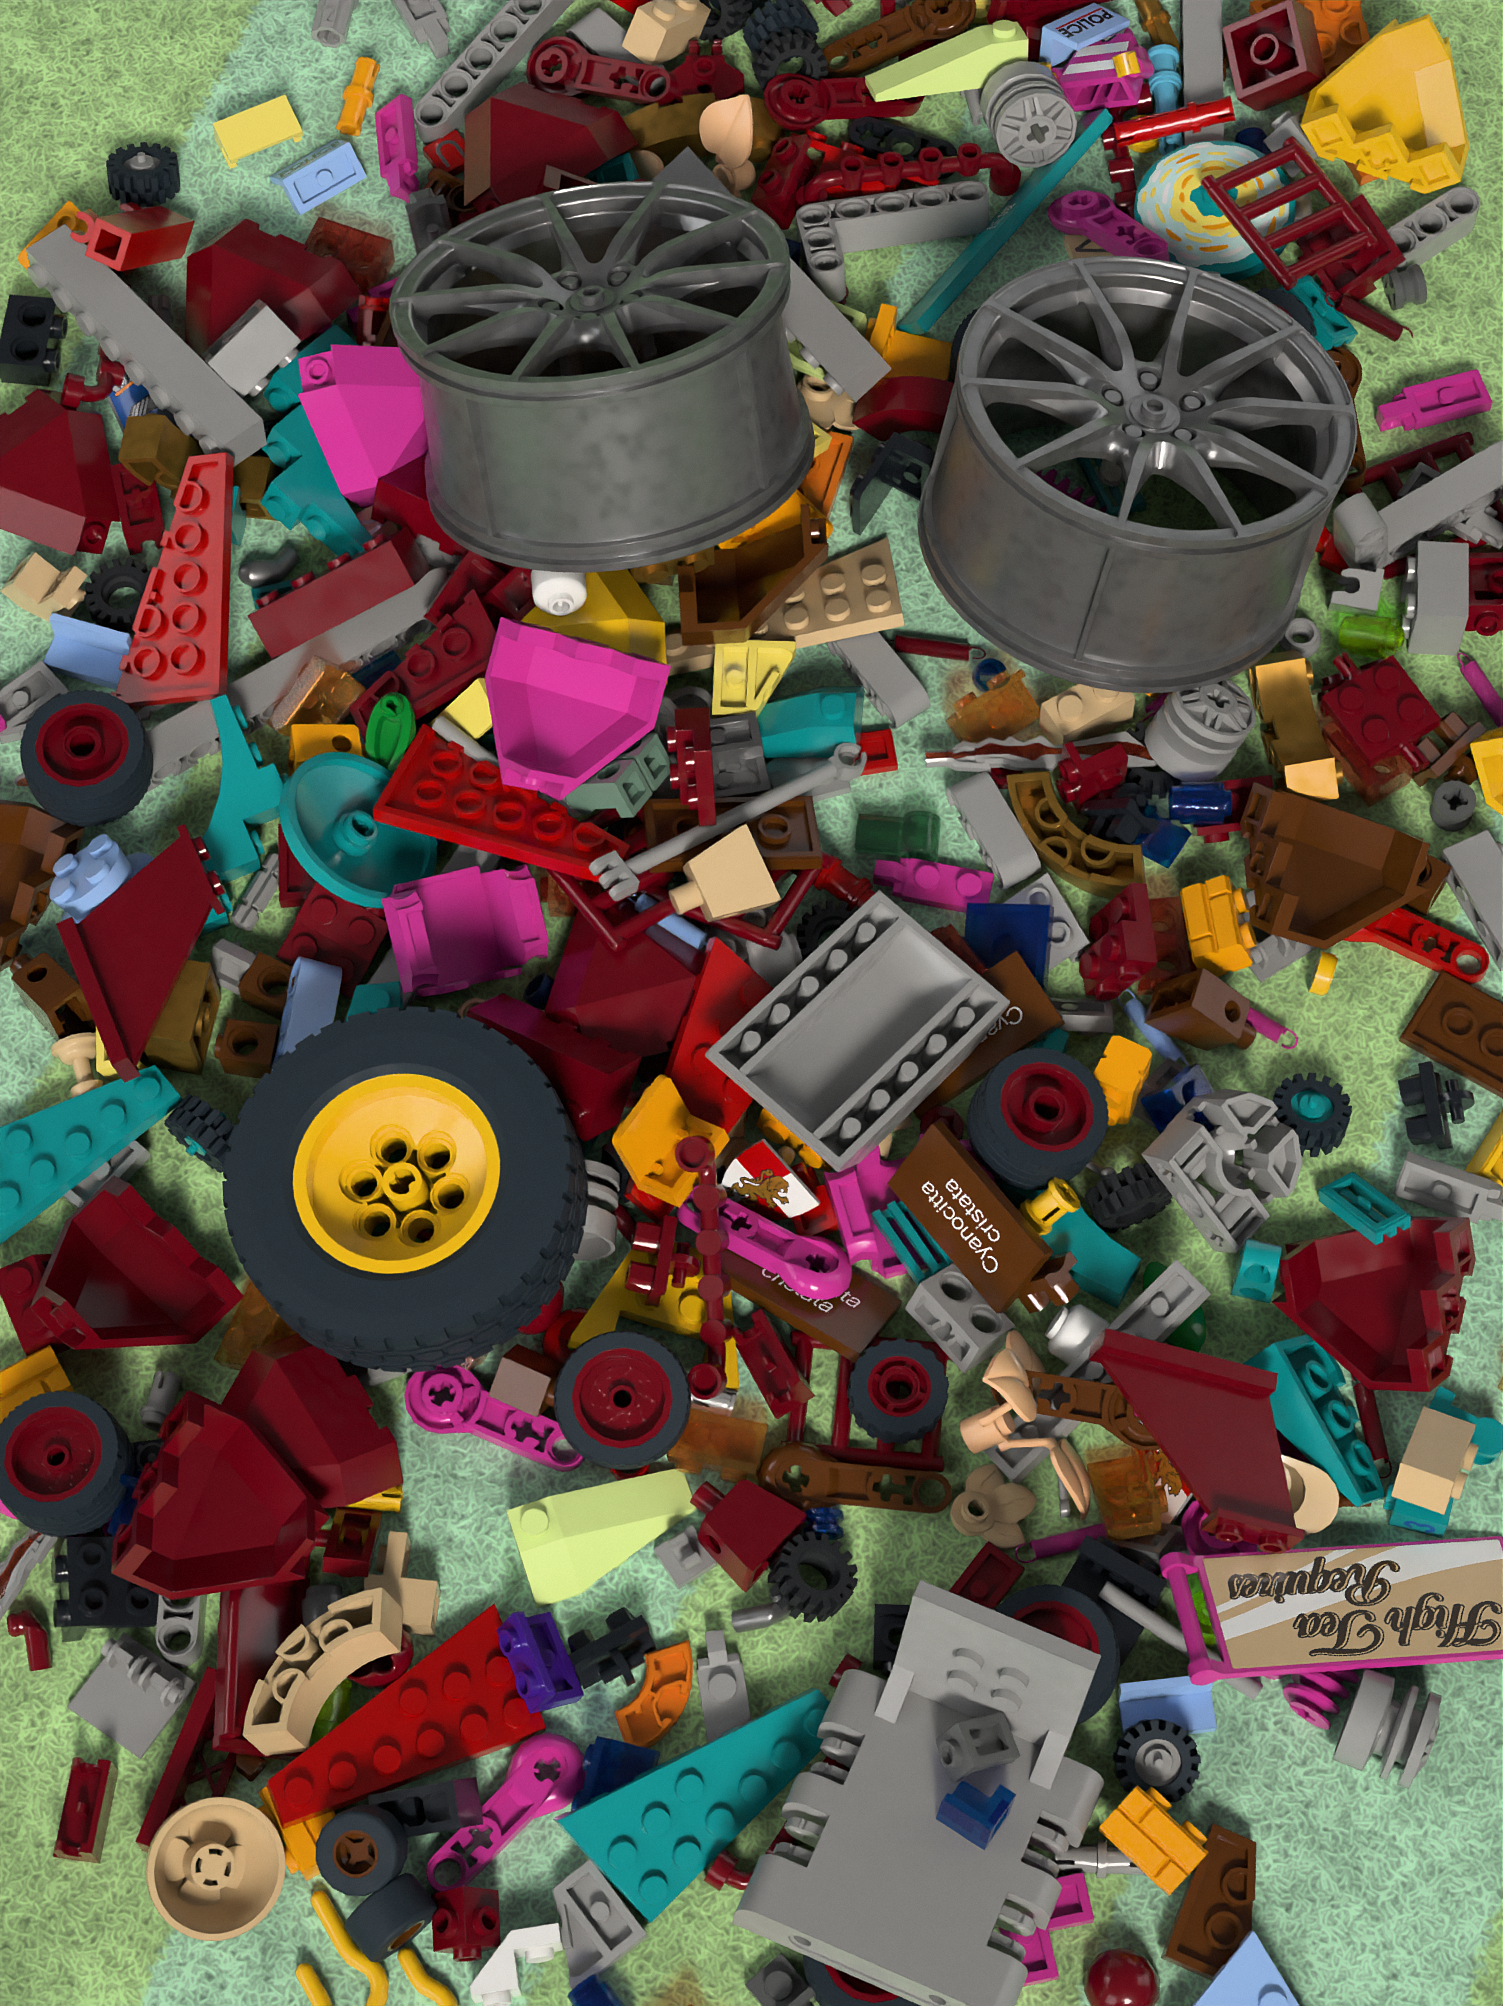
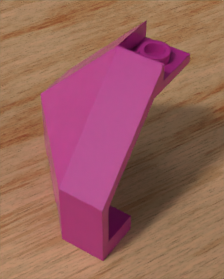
M330 345L331 351L298 359L303 393H299L298 397L341 494L364 509L372 506L374 503L379 478L428 452L429 446L419 376L405 362L399 347Z
M500 617L485 675V684L502 784L537 790L560 801L654 729L671 666L644 655L622 652L609 648V645L554 632L551 628Z

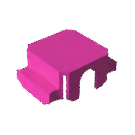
M526 864L517 866L514 871L499 869L480 873L478 865L393 886L389 897L381 899L403 993L414 990L420 997L458 991L469 988V985L522 974V967L502 969L524 965L534 956L539 959L548 957L549 939L535 879L532 877Z
M925 1133L919 1135V1141ZM969 1139L958 1140L994 1181L992 1173L988 1172L986 1167L980 1163L981 1161L977 1159ZM878 1145L859 1164L855 1165V1170L852 1166L840 1172H824V1180L850 1265L852 1266L860 1260H869L871 1270L878 1272L885 1279L908 1274V1272L872 1221V1213L878 1209L881 1212L886 1210L887 1204L893 1201L896 1203L901 1201L887 1183L907 1156L892 1161L880 1160V1148ZM907 1211L904 1212L903 1214L908 1219V1221L910 1222L916 1233L919 1235L925 1246L928 1248L936 1262L940 1264L942 1261L940 1260L936 1252L933 1250L925 1236L922 1234V1232L920 1231L916 1223L913 1221ZM894 1218L888 1221L920 1269H927L928 1267Z

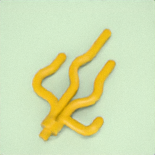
M321 1890L315 1891L310 1897L311 1905L336 1950L348 1965L364 1973L369 1980L370 1993L365 2006H385L388 1999L389 1981L384 1967L380 1962L370 1961L362 1950L358 1948L352 1937L345 1930V1925L327 1893ZM404 1947L399 1950L397 1959L409 1981L420 1994L436 2002L438 2006H459L456 1996L448 1986L429 1976L412 1948ZM309 1963L299 1964L295 1974L312 2006H333L326 1989L312 1965Z

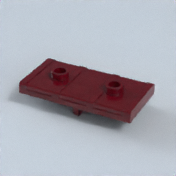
M305 1577V1579L220 1593L212 1750L285 1761H293L303 1753L302 1751L265 1756L243 1736V1729L249 1701L258 1679L264 1680L278 1657L275 1651L301 1624L303 1625L301 1602L306 1598V1589L309 1588L310 1578Z

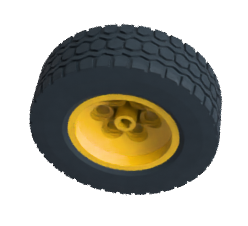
M399 1006L377 1009L375 1014L366 1011L348 1016V1021L343 1023L338 1020L321 1028V1033L316 1036L312 1033L294 1045L296 1050L291 1054L287 1051L272 1065L273 1071L270 1075L265 1073L253 1089V1098L248 1097L238 1115L240 1123L234 1124L228 1142V1147L231 1151L226 1152L223 1177L227 1180L222 1181L223 1205L226 1208L224 1214L229 1235L232 1237V1245L240 1263L243 1264L245 1272L270 1306L303 1339L320 1350L324 1349L325 1353L345 1362L351 1360L354 1365L377 1370L378 1366H380L382 1371L406 1373L407 1368H410L412 1372L436 1370L438 1365L448 1368L466 1363L465 1358L470 1356L476 1359L493 1351L492 1346L498 1342L502 1346L519 1334L518 1328L522 1325L527 1327L542 1313L540 1308L543 1304L548 1306L560 1289V1280H566L575 1262L573 1253L578 1254L584 1234L581 1226L586 1224L588 1200L585 1198L588 1197L586 1163L578 1136L556 1090L552 1087L551 1082L541 1068L534 1064V1060L517 1044H514L512 1040L492 1027L489 1029L486 1024L467 1016L461 1019L458 1013L436 1008V1011L432 1012L429 1007L407 1006L406 1010H401ZM399 1149L407 1150L405 1157L399 1162H388L389 1156L394 1151ZM442 1155L450 1156L449 1162L443 1168H431L433 1161L437 1157ZM377 1183L376 1189L372 1194L363 1197L358 1196L360 1189L365 1184ZM454 1195L464 1196L462 1203L454 1209L445 1208L446 1201ZM379 1223H390V1228L384 1235L379 1237L372 1236L374 1227ZM427 1228L434 1229L430 1240L424 1243L415 1242L416 1235L420 1231Z

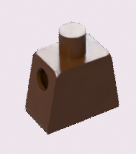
M24 953L13 960L10 971L13 974L11 980L25 1006L56 1041L77 1033H96V1025L81 987L47 953H40L35 958L28 953ZM65 1004L64 1011L59 1014L56 1010Z
M1202 968L1156 984L1144 1021L1147 1025L1206 1051L1229 1043L1241 1050H1246L1256 1037V1028L1246 1023L1250 1009L1249 1000L1208 970Z

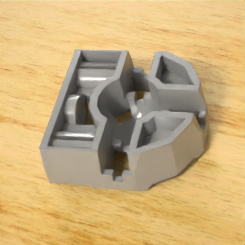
M1222 1089L1193 1097L1167 1125L1166 1129L1141 1154L1214 1251L1223 1253H1236L1245 1244L1246 1238L1249 1239L1269 1218L1270 1214L1262 1205L1263 1203H1270L1274 1197H1288L1293 1192L1302 1166L1299 1137L1293 1128L1280 1123L1275 1116H1272L1278 1110L1272 1100L1251 1092ZM1196 1111H1202L1215 1129L1208 1132L1204 1125L1193 1122L1195 1119L1193 1114ZM1262 1127V1130L1255 1136V1138L1249 1139L1247 1137L1248 1134L1254 1135ZM1243 1149L1244 1159L1242 1167L1234 1164L1236 1158L1235 1150ZM1200 1174L1210 1187L1220 1192L1215 1199L1205 1187L1194 1181ZM1245 1179L1253 1180L1258 1186L1259 1190L1255 1194L1250 1188H1246L1243 1183Z

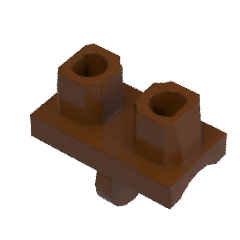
M1454 711L1443 716L1440 726L1434 729V732L1446 745L1439 749L1428 735L1417 742V747L1426 759L1429 760V764L1412 777L1414 782L1421 787L1430 778L1436 779L1447 770L1448 773L1443 777L1444 782L1459 780L1471 785L1478 778V772L1472 751L1467 755L1463 753L1470 747L1471 742L1486 731L1485 727L1479 721L1468 725Z
M1071 1251L1050 1256L1017 1297L1029 1314L1039 1312L1051 1301L1056 1307L1064 1305L1081 1289L1069 1272L1078 1262Z

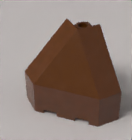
M802 504L800 508V524L735 549L714 550L715 564L709 565L700 572L695 573L694 565L677 566L682 646L746 642L828 558L829 543H827L826 519H810L809 504Z
M1254 782L1240 821L1241 837L1249 839L1250 854L1244 858L1247 888L1254 889L1256 904L1249 909L1250 924L1271 935L1326 950L1430 890L1417 884L1419 875L1427 864V852L1430 844L1423 841L1422 838L1312 799Z
M0 800V972L11 966L13 960L21 952L23 946L19 944V939L22 933L26 931L29 923L36 926L51 902L49 891L56 876L53 872L55 863L66 854H73L74 856L79 852L85 829L83 826L64 823L62 820L51 816L45 809L34 804Z

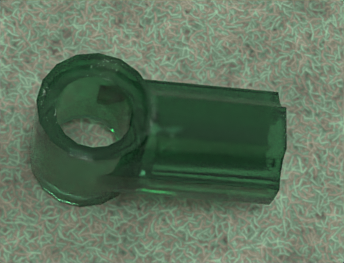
M911 811L906 813L904 817L858 814L855 852L900 856V858H915L936 862L939 851L941 818L928 811Z

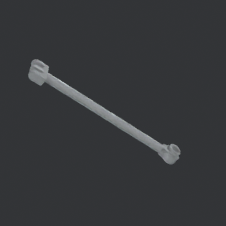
M850 742L842 743L836 747L833 756L828 759V762L717 816L715 826L699 827L698 825L625 862L614 850L594 860L589 865V870L594 876L602 874L598 880L604 889L612 887L608 894L614 901H619L637 892L640 881L636 875L830 779L851 781L860 777L867 760L866 752L861 753L860 759L855 761L859 756L861 747Z

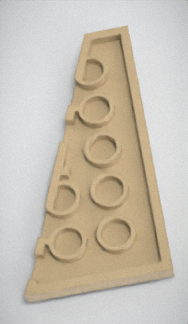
M888 537L818 567L748 640L796 641V649L905 626ZM681 628L665 634L667 665L671 666L668 676L714 667L715 644L682 646Z

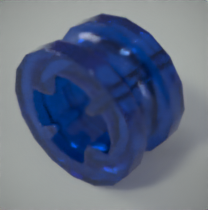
M825 1507L804 1511L807 1514L805 1521L808 1522V1526L803 1529V1536L806 1532L815 1531L816 1540L821 1533L829 1535L828 1540H838L844 1537V1529L839 1526V1523L844 1520L843 1511Z

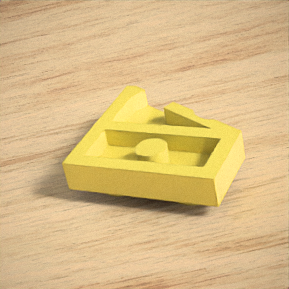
M747 640L743 643L715 644L712 719L755 712L756 718H758L796 656V641Z

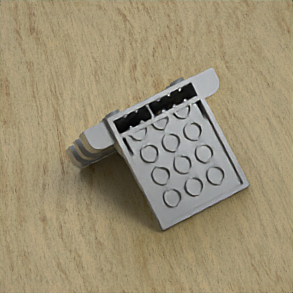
M920 1580L912 1597L899 1648L888 1681L861 1670L849 1669L844 1671L820 1723L817 1737L824 1739L820 1746L822 1752L831 1759L851 1767L850 1771L847 1772L824 1762L813 1763L809 1772H802L796 1776L783 1805L781 1817L788 1819L784 1826L787 1833L795 1839L815 1847L814 1852L812 1853L799 1846H794L792 1843L780 1842L776 1844L773 1854L761 1855L734 1913L732 1923L920 2006H1015L1028 1975L1027 1968L1020 1962L1023 1961L1026 1951L1016 1940H1011L1009 1937L993 1930L996 1925L1022 1936L1033 1935L1036 1927L1046 1931L1062 1891L1061 1884L1055 1879L1060 1869L1054 1861L1027 1849L1028 1844L1054 1854L1066 1853L1069 1845L1079 1848L1103 1789L1104 1780L1098 1772L1065 1757L1101 1655ZM1004 1712L1020 1757L1010 1764L975 1771L962 1781L952 1783L946 1768L939 1759L936 1739L957 1722Z

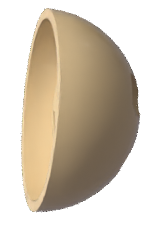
M228 1797L199 1799L171 1814L155 1833L148 1849L145 1866L148 1892L158 1913L180 1933L204 1941L231 1939L244 1934L259 1924L275 1905L285 1878V1852L278 1831L268 1817L256 1807L244 1801ZM200 1858V1861H199V1864H198V1870H199V1871H195V1870H196V1862H197V1859Z

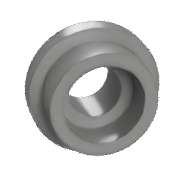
M1295 618L1279 641V644L1283 651L1296 650L1303 657L1308 658L1318 651L1321 643V634L1316 625L1309 619ZM1300 635L1306 638L1307 643H1297L1292 638Z

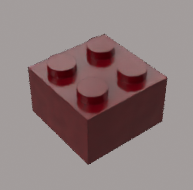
M1286 0L1222 28L1237 100L1256 112L1264 111L1307 93L1326 78L1313 13L1295 0Z

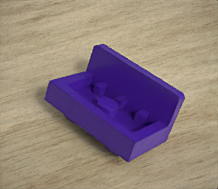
M522 1610L513 1612L496 1630L499 1636L500 1649L508 1658L516 1678V1689L521 1698L525 1700L530 1714L576 1703L584 1696L551 1612L526 1617Z

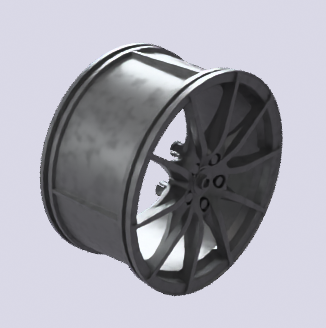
M655 181L598 183L538 194L487 211L446 232L414 257L402 271L393 287L390 297L389 314L399 351L405 362L419 376L429 446L425 459L426 493L430 511L442 530L468 550L507 565L551 572H604L662 563L713 547L755 526L784 504L798 489L809 472L814 458L815 438L807 403L795 383L782 318V312L790 295L791 264L788 243L777 223L764 211L751 203L714 189Z
M1129 256L1077 258L1034 269L1011 280L995 291L972 317L963 336L951 397L932 468L924 484L918 507L917 529L925 564L934 583L946 601L965 622L1002 651L1047 674L1094 688L1131 693L1176 692L1218 683L1241 673L1267 655L1282 639L1294 618L1306 573L1334 498L1347 476L1355 453L1357 420L1351 394L1332 358L1302 325L1265 298L1220 276L1169 261ZM1072 424L1077 427V429L1019 459L1001 439L1015 432L1048 425ZM1078 457L1101 458L1102 463L1097 473L1098 479L1106 485L1117 486L1120 482L1123 483L1125 481L1118 517L1091 508L1065 495L1037 476L1036 473L1059 462ZM1209 467H1213L1232 482L1255 506L1263 520L1242 525ZM1157 474L1173 480L1201 501L1215 519L1219 529L1180 530L1155 527L1129 521L1127 517L1133 499L1151 475Z

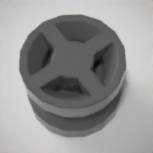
M1418 264L1410 265L1402 272L1392 269L1383 276L1384 292L1393 311L1402 309L1406 303L1412 302L1415 305L1426 303V281L1423 271Z
M1451 780L1444 782L1437 788L1433 797V803L1430 807L1432 821L1445 831L1456 832L1463 830L1469 825L1476 807L1474 790L1468 784L1461 781Z

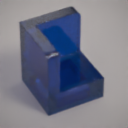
M1146 799V806L1142 815L1147 818H1155L1160 824L1154 833L1139 834L1133 845H1141L1144 857L1169 869L1192 833L1173 813Z
M961 1781L952 1794L947 1793L941 1801L936 1820L985 1850L1009 1816L1016 1794L1000 1784L993 1795L989 1797L966 1781Z

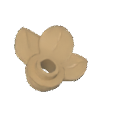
M808 374L798 383L797 387L805 398L810 419L819 428L827 431L834 425L836 428L846 431L860 429L852 424L857 402L846 391L838 396L825 381Z
M987 1464L975 1469L967 1477L964 1492L955 1498L951 1505L950 1515L954 1527L960 1533L966 1536L981 1535L987 1542L989 1541L998 1549H1013L1025 1543L1024 1535L1017 1523L1024 1520L1032 1512L1037 1498L1029 1489L1015 1483L1004 1484L1002 1470L996 1464ZM968 1507L978 1509L981 1516L972 1515Z

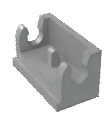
M1355 568L1343 570L1341 572L1343 577L1338 579V583L1347 586L1345 591H1333L1332 598L1329 600L1328 610L1373 618L1378 608L1385 569L1376 568L1374 572Z

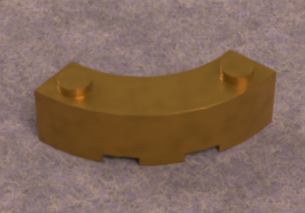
M714 93L682 96L683 103L660 108L657 102L627 115L622 119L639 144L630 150L629 153L638 150L650 151L662 160L664 167L672 162L687 146L697 157L716 156L715 153L707 151L703 146L700 138L699 123L701 115L707 106L720 100H715ZM750 96L753 116V141L748 160L754 163H763L770 158L772 149L778 142V139L786 137L785 128L777 125L770 118L763 99Z
M148 413L144 416H127L118 460L146 485L153 484V480H155L159 485L171 490L170 498L175 500L188 457L205 455L199 445V441L185 435L165 415ZM262 455L249 456L233 467V486H238L241 490L239 504L241 509L246 511V518L277 521L260 503L271 481L282 473L269 457Z
M1296 650L1267 654L1256 664L1247 668L1254 709L1258 711L1260 721L1266 723L1268 728L1267 731L1261 732L1269 765L1273 764L1276 773L1281 774V778H1276L1275 784L1279 790L1317 802L1338 799V785L1343 784V771L1339 759H1335L1329 751L1316 718L1309 688L1314 683L1311 663L1309 660L1305 661V657Z
M1049 771L1006 775L1008 790L1017 821L1031 842L1039 859L1056 875L1083 891L1113 899L1131 882L1146 884L1141 845L1108 842L1091 834L1088 836L1078 829L1068 819L1067 814L1058 803Z

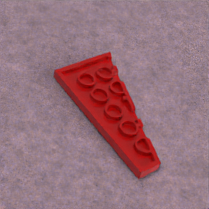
M227 452L188 457L173 503L176 511L169 531L164 530L160 542L163 550L157 568L152 567L132 626L135 635L128 655H123L118 669L122 671L116 692L111 691L110 693L112 696L123 700L130 708L212 700L224 694L227 696L234 457Z
M424 723L373 808L374 821L599 883L598 880L602 874L594 876L589 870V865L594 860L614 850L624 862L630 859V845L591 822H579L569 816L567 808L556 801L549 804L537 797V790L502 784L500 768L487 760L477 762L464 754L463 746L454 741L446 743L436 737L435 730Z
M715 936L708 940L705 950L707 956L701 974H698L692 989L695 992L687 1016H684L664 1075L671 1078L690 1115L725 1129L728 1135L751 1104L753 1098L706 1058L705 1054L774 988ZM630 1176L624 1196L652 1221L661 1223L664 1215H669L675 1206L639 1190Z
M495 1603L267 1780L266 1787L282 1829L367 1799L368 1795L392 1790L523 1742L532 1736L545 1732L546 1725L541 1713H529L525 1700L521 1698L516 1689V1678L508 1658L500 1649L499 1636L496 1630L503 1622Z

